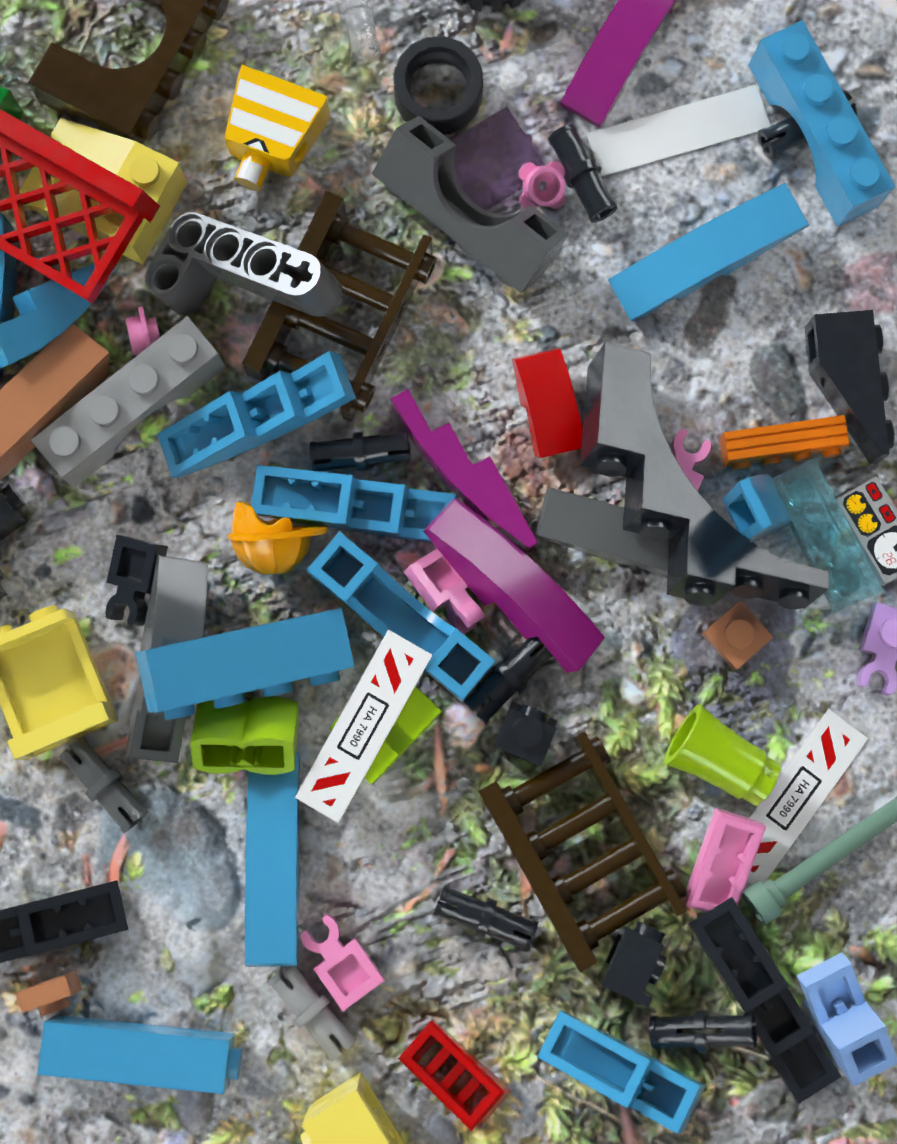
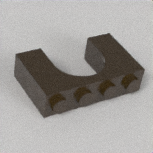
M141 0L153 6L165 18V30L162 40L147 59L127 68H105L51 42L29 79L28 84L40 103L85 126L134 140L143 145L145 140L150 141L155 136L161 122V111L168 99L173 101L179 94L184 82L183 73L191 59L195 61L202 54L207 41L206 33L214 19L218 21L223 17L229 0Z

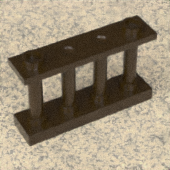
M326 191L298 250L309 253L317 258L340 282L342 294L385 312L382 322L374 338L325 316H312L272 300L242 365L248 376L263 381L267 379L270 371L277 373L281 370L286 373H292L308 364L309 361L287 352L288 347L283 345L291 328L298 330L300 327L364 355L365 357L354 380H349L356 398L340 407L343 419L352 423L357 410L365 413L370 405L376 386L370 383L418 283L426 284L436 265L437 257L432 255V238L423 234L414 253L349 224L350 218L346 217L344 198ZM341 242H344L406 270L395 294L392 295L330 267L329 261L325 258L332 243L339 245Z
M585 731L572 737L580 750L579 752L514 789L509 785L501 790L497 781H494L478 791L580 973L598 963L591 951L600 946L598 940L666 902L670 911L677 916L687 912L680 900L687 896L683 884L673 869L666 872L663 870L605 768V765L611 763L605 747L597 736L589 739ZM590 769L604 796L539 833L532 830L526 834L516 817L524 812L522 807ZM613 813L616 814L630 840L563 878L560 874L550 878L541 860L549 856L547 851ZM640 857L655 884L588 923L585 919L576 923L566 906L574 901L572 896Z

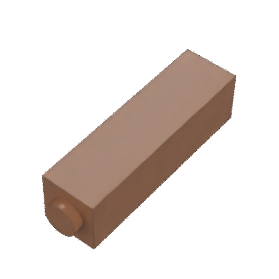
M73 323L62 334L53 339L0 389V480L35 447L31 441L33 437L92 392L109 375V352Z

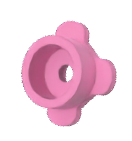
M551 161L547 166H536L534 163L527 162L520 167L518 175L523 181V194L519 198V203L522 208L525 209L533 205L535 208L538 206H549L551 209H559L564 205L566 201L564 194L565 180L563 178L565 168L560 162ZM541 181L546 183V188L543 191L538 188Z
M143 306L138 307L139 315L125 317L134 356L140 354L160 338L156 317L146 318Z

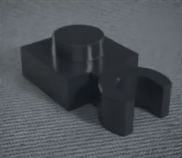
M116 535L106 583L117 585L118 587L116 594L109 599L106 605V619L123 620L124 610L128 606L129 616L127 624L132 626H143L145 624L148 610L147 603L144 600L145 593H151L157 555L166 556L168 546L130 536Z

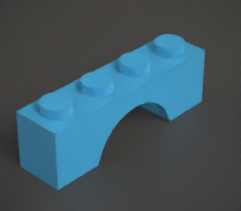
M804 21L797 22L761 39L748 67L769 105H778L784 108L801 128L814 161L815 188L836 226L839 227L878 208L896 186Z
M340 531L307 569L315 581L382 637L390 630L432 654L424 672L460 702L467 698L494 665L495 660L457 628L442 620L419 602L375 560Z

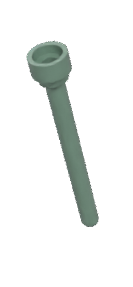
M897 797L773 882L770 879L764 883L756 881L743 890L742 897L760 923L766 926L782 915L781 908L787 905L786 898L897 822Z

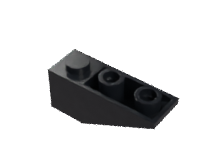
M873 310L814 314L804 327L809 375L836 415H845L847 431L870 464H877L890 454L889 449L893 448L895 439L893 423L891 420H886L884 401L888 399L889 382L887 374L880 372L878 354H881L883 350L882 328L880 325H875Z

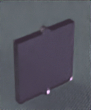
M508 107L451 139L456 144L455 169L459 183L471 201L484 210L490 209L523 189V181L518 175L519 169L523 164L531 162L536 166H545L532 146V136L523 132Z

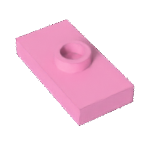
M719 808L714 809L686 888L687 896L682 899L686 907L708 912L730 897L734 899L737 905L739 904L766 829L762 822Z

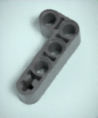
M195 212L184 213L174 220L145 273L147 290L179 315H189L200 309L217 279L318 317L327 315L335 310L342 297L340 282L311 254Z

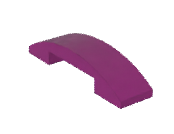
M618 0L578 67L560 102V106L601 129L623 93L631 73L666 16L673 11L679 0Z

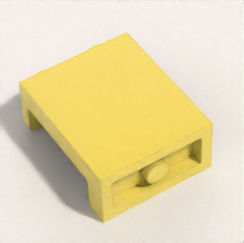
M57 605L48 606L29 615L31 622L18 628L12 629L11 625L0 626V706L13 736L7 742L14 760L31 759L118 722L76 614L65 608L59 610Z

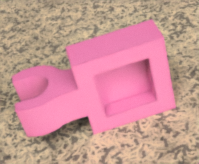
M438 549L409 565L404 572L429 609L434 612L444 606L451 626L457 628L461 633L466 634L477 626L476 623L485 618L481 608L466 592L470 589Z

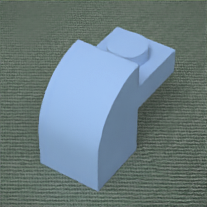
M843 953L797 975L806 998L803 1001L806 1010L829 1053L853 1087L897 1064V1056L887 1029L865 1001L853 966Z

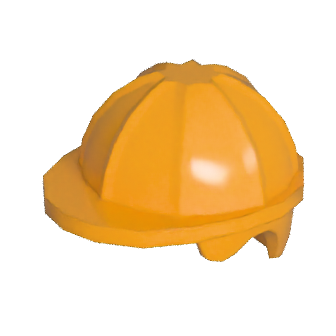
M238 501L235 503L232 532L228 533V540H231L235 554L247 568L259 574H283L292 570L305 557L310 546L311 536L328 533V526H292L291 520L287 517L264 521L256 514L250 503Z

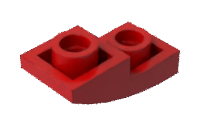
M556 348L512 358L520 406L526 408L534 456L544 458L581 449L583 429L571 379L561 349Z

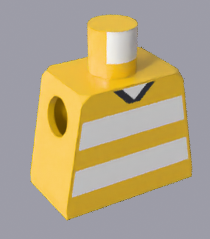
M242 64L225 132V142L229 154L242 160L234 180L247 189L261 191L269 170L286 177H292L330 118L328 97Z

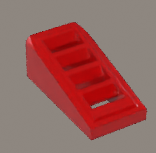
M431 1020L398 1058L471 1132L480 1129L511 1093V1090L494 1073L434 1020ZM438 1041L443 1048L425 1067L419 1060ZM453 1055L458 1062L442 1081L439 1080L435 1074ZM468 1070L473 1075V1078L456 1095L451 1088ZM483 1085L489 1092L474 1109L470 1108L466 1103Z

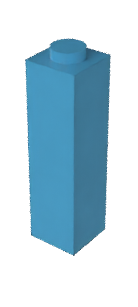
M54 1015L44 1021L37 1075L224 1094L230 1085V1080L239 1079L242 1048H234L236 1033Z

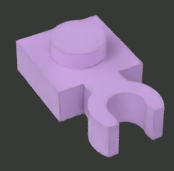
M877 602L872 604L858 649L872 656L870 662L859 669L856 676V685L867 687L871 674L878 672L884 678L881 694L886 696L892 695L897 688V672L894 669L897 663V609Z

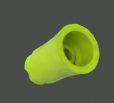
M701 704L696 705L685 717L671 740L664 757L665 765L696 776L720 788L736 799L743 798L755 806H758L768 798L777 784L778 776L782 770L781 764L766 757L764 750L731 730Z

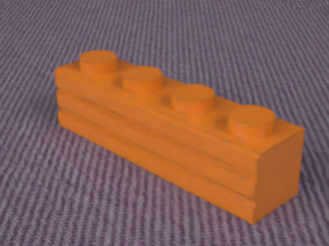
M845 415L724 432L719 438L724 468L733 466V471L749 469L751 464L763 462L765 467L781 464V459L793 458V462L807 461L812 459L811 455L823 454V458L836 457L841 455V451L850 444Z

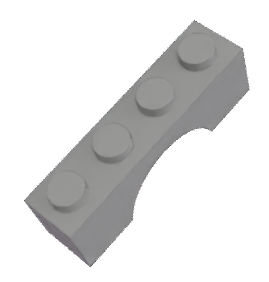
M186 316L33 437L31 441L60 477L75 488L113 458L119 443L142 420L174 400L188 398L226 367L218 352L190 318Z

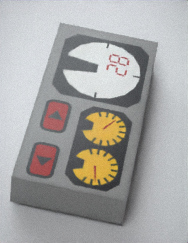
M876 476L831 503L880 585L883 586L897 578V509Z

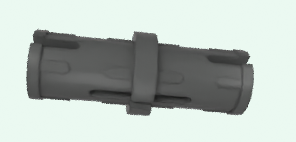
M81 737L69 746L71 748L70 751L64 750L59 758L62 762L66 763L88 789L85 795L91 801L97 800L120 826V830L126 833L138 824V819L142 820L149 811L143 808L120 781L123 775L117 768L111 770L88 744V740L85 737Z

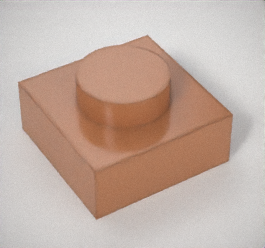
M741 600L735 603L701 634L733 671L739 669L773 638L771 633Z
M77 970L28 986L16 992L22 1013L38 1007L40 1016H44L69 1007L68 997L82 990Z

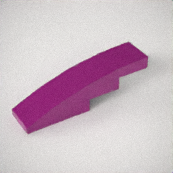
M408 389L391 397L392 410L404 429L407 430L418 451L448 488L469 508L497 528L524 553L528 554L535 550L538 542L491 457L489 456L472 465L450 423L431 432Z
M458 498L451 500L423 530L484 606L496 603L525 639L538 637L566 673L579 671L605 639L604 635L578 605L536 562L497 528Z

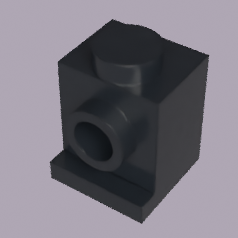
M512 701L492 747L533 765L541 766L557 730L555 728L557 720L550 718V715L531 706L520 705Z
M637 921L634 929L625 925L619 928L597 980L608 989L649 1007L653 998L645 989L648 983L655 985L658 982L665 967L667 957L661 955L664 948L662 941L665 933L640 921Z

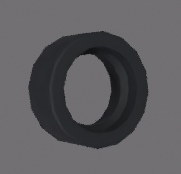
M446 36L426 37L411 44L398 58L393 72L395 105L404 121L408 122L420 116L443 135H450L465 128L477 115L483 99L482 67L475 53L461 41ZM430 63H445L454 66L462 72L466 80L465 95L459 104L446 110H431L422 107L414 100L411 94L410 82L413 74L419 68Z

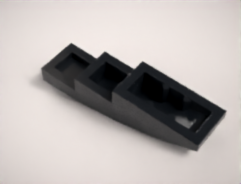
M118 880L1 909L0 963L129 930Z
M730 897L690 922L691 930L742 1015H755L757 1041L794 1101L800 1104L841 1078L840 1073L815 1036V1030L790 993L789 985L734 899Z

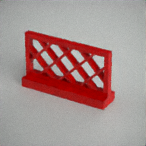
M0 109V150L3 165L0 166V178L6 176L10 193L9 198L0 200V212L13 209L17 227L16 231L0 235V250L93 304L143 219L151 223L160 205L143 189ZM12 154L20 158V160L13 161ZM34 167L38 168L43 187L20 194L16 173ZM51 176L60 182L52 184ZM75 189L79 192L83 210L59 217L55 195ZM45 199L50 220L27 227L23 205ZM90 199L96 201L100 205L92 207ZM115 212L125 218L115 236L99 240L95 223L96 217ZM85 221L90 243L66 250L62 228ZM52 231L57 253L39 259L34 258L30 238ZM20 241L21 249L12 245V243ZM92 254L95 269L85 286H82L73 280L69 261ZM59 264L61 273L51 266Z

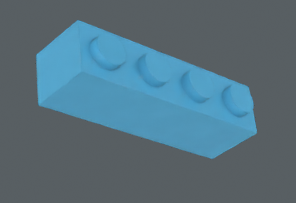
M342 608L135 652L148 712H164L165 720L196 714L194 704L213 700L215 709L244 703L243 693L262 689L263 697L293 691L292 681L305 678L310 679L311 686L340 680V670L354 667Z

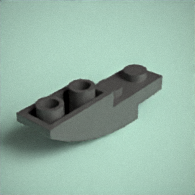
M157 555L140 651L203 638L208 563ZM140 675L125 753L128 758L178 763L186 719H191V715L165 720L164 712H148Z

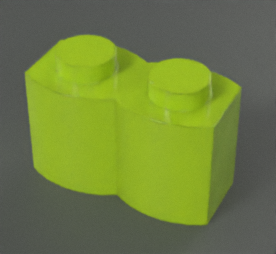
M269 696L255 698L250 701L245 700L244 703L216 709L213 700L197 703L190 741L193 768L214 774L233 773L245 769L258 774L276 775L295 770L300 728L298 702L284 697Z

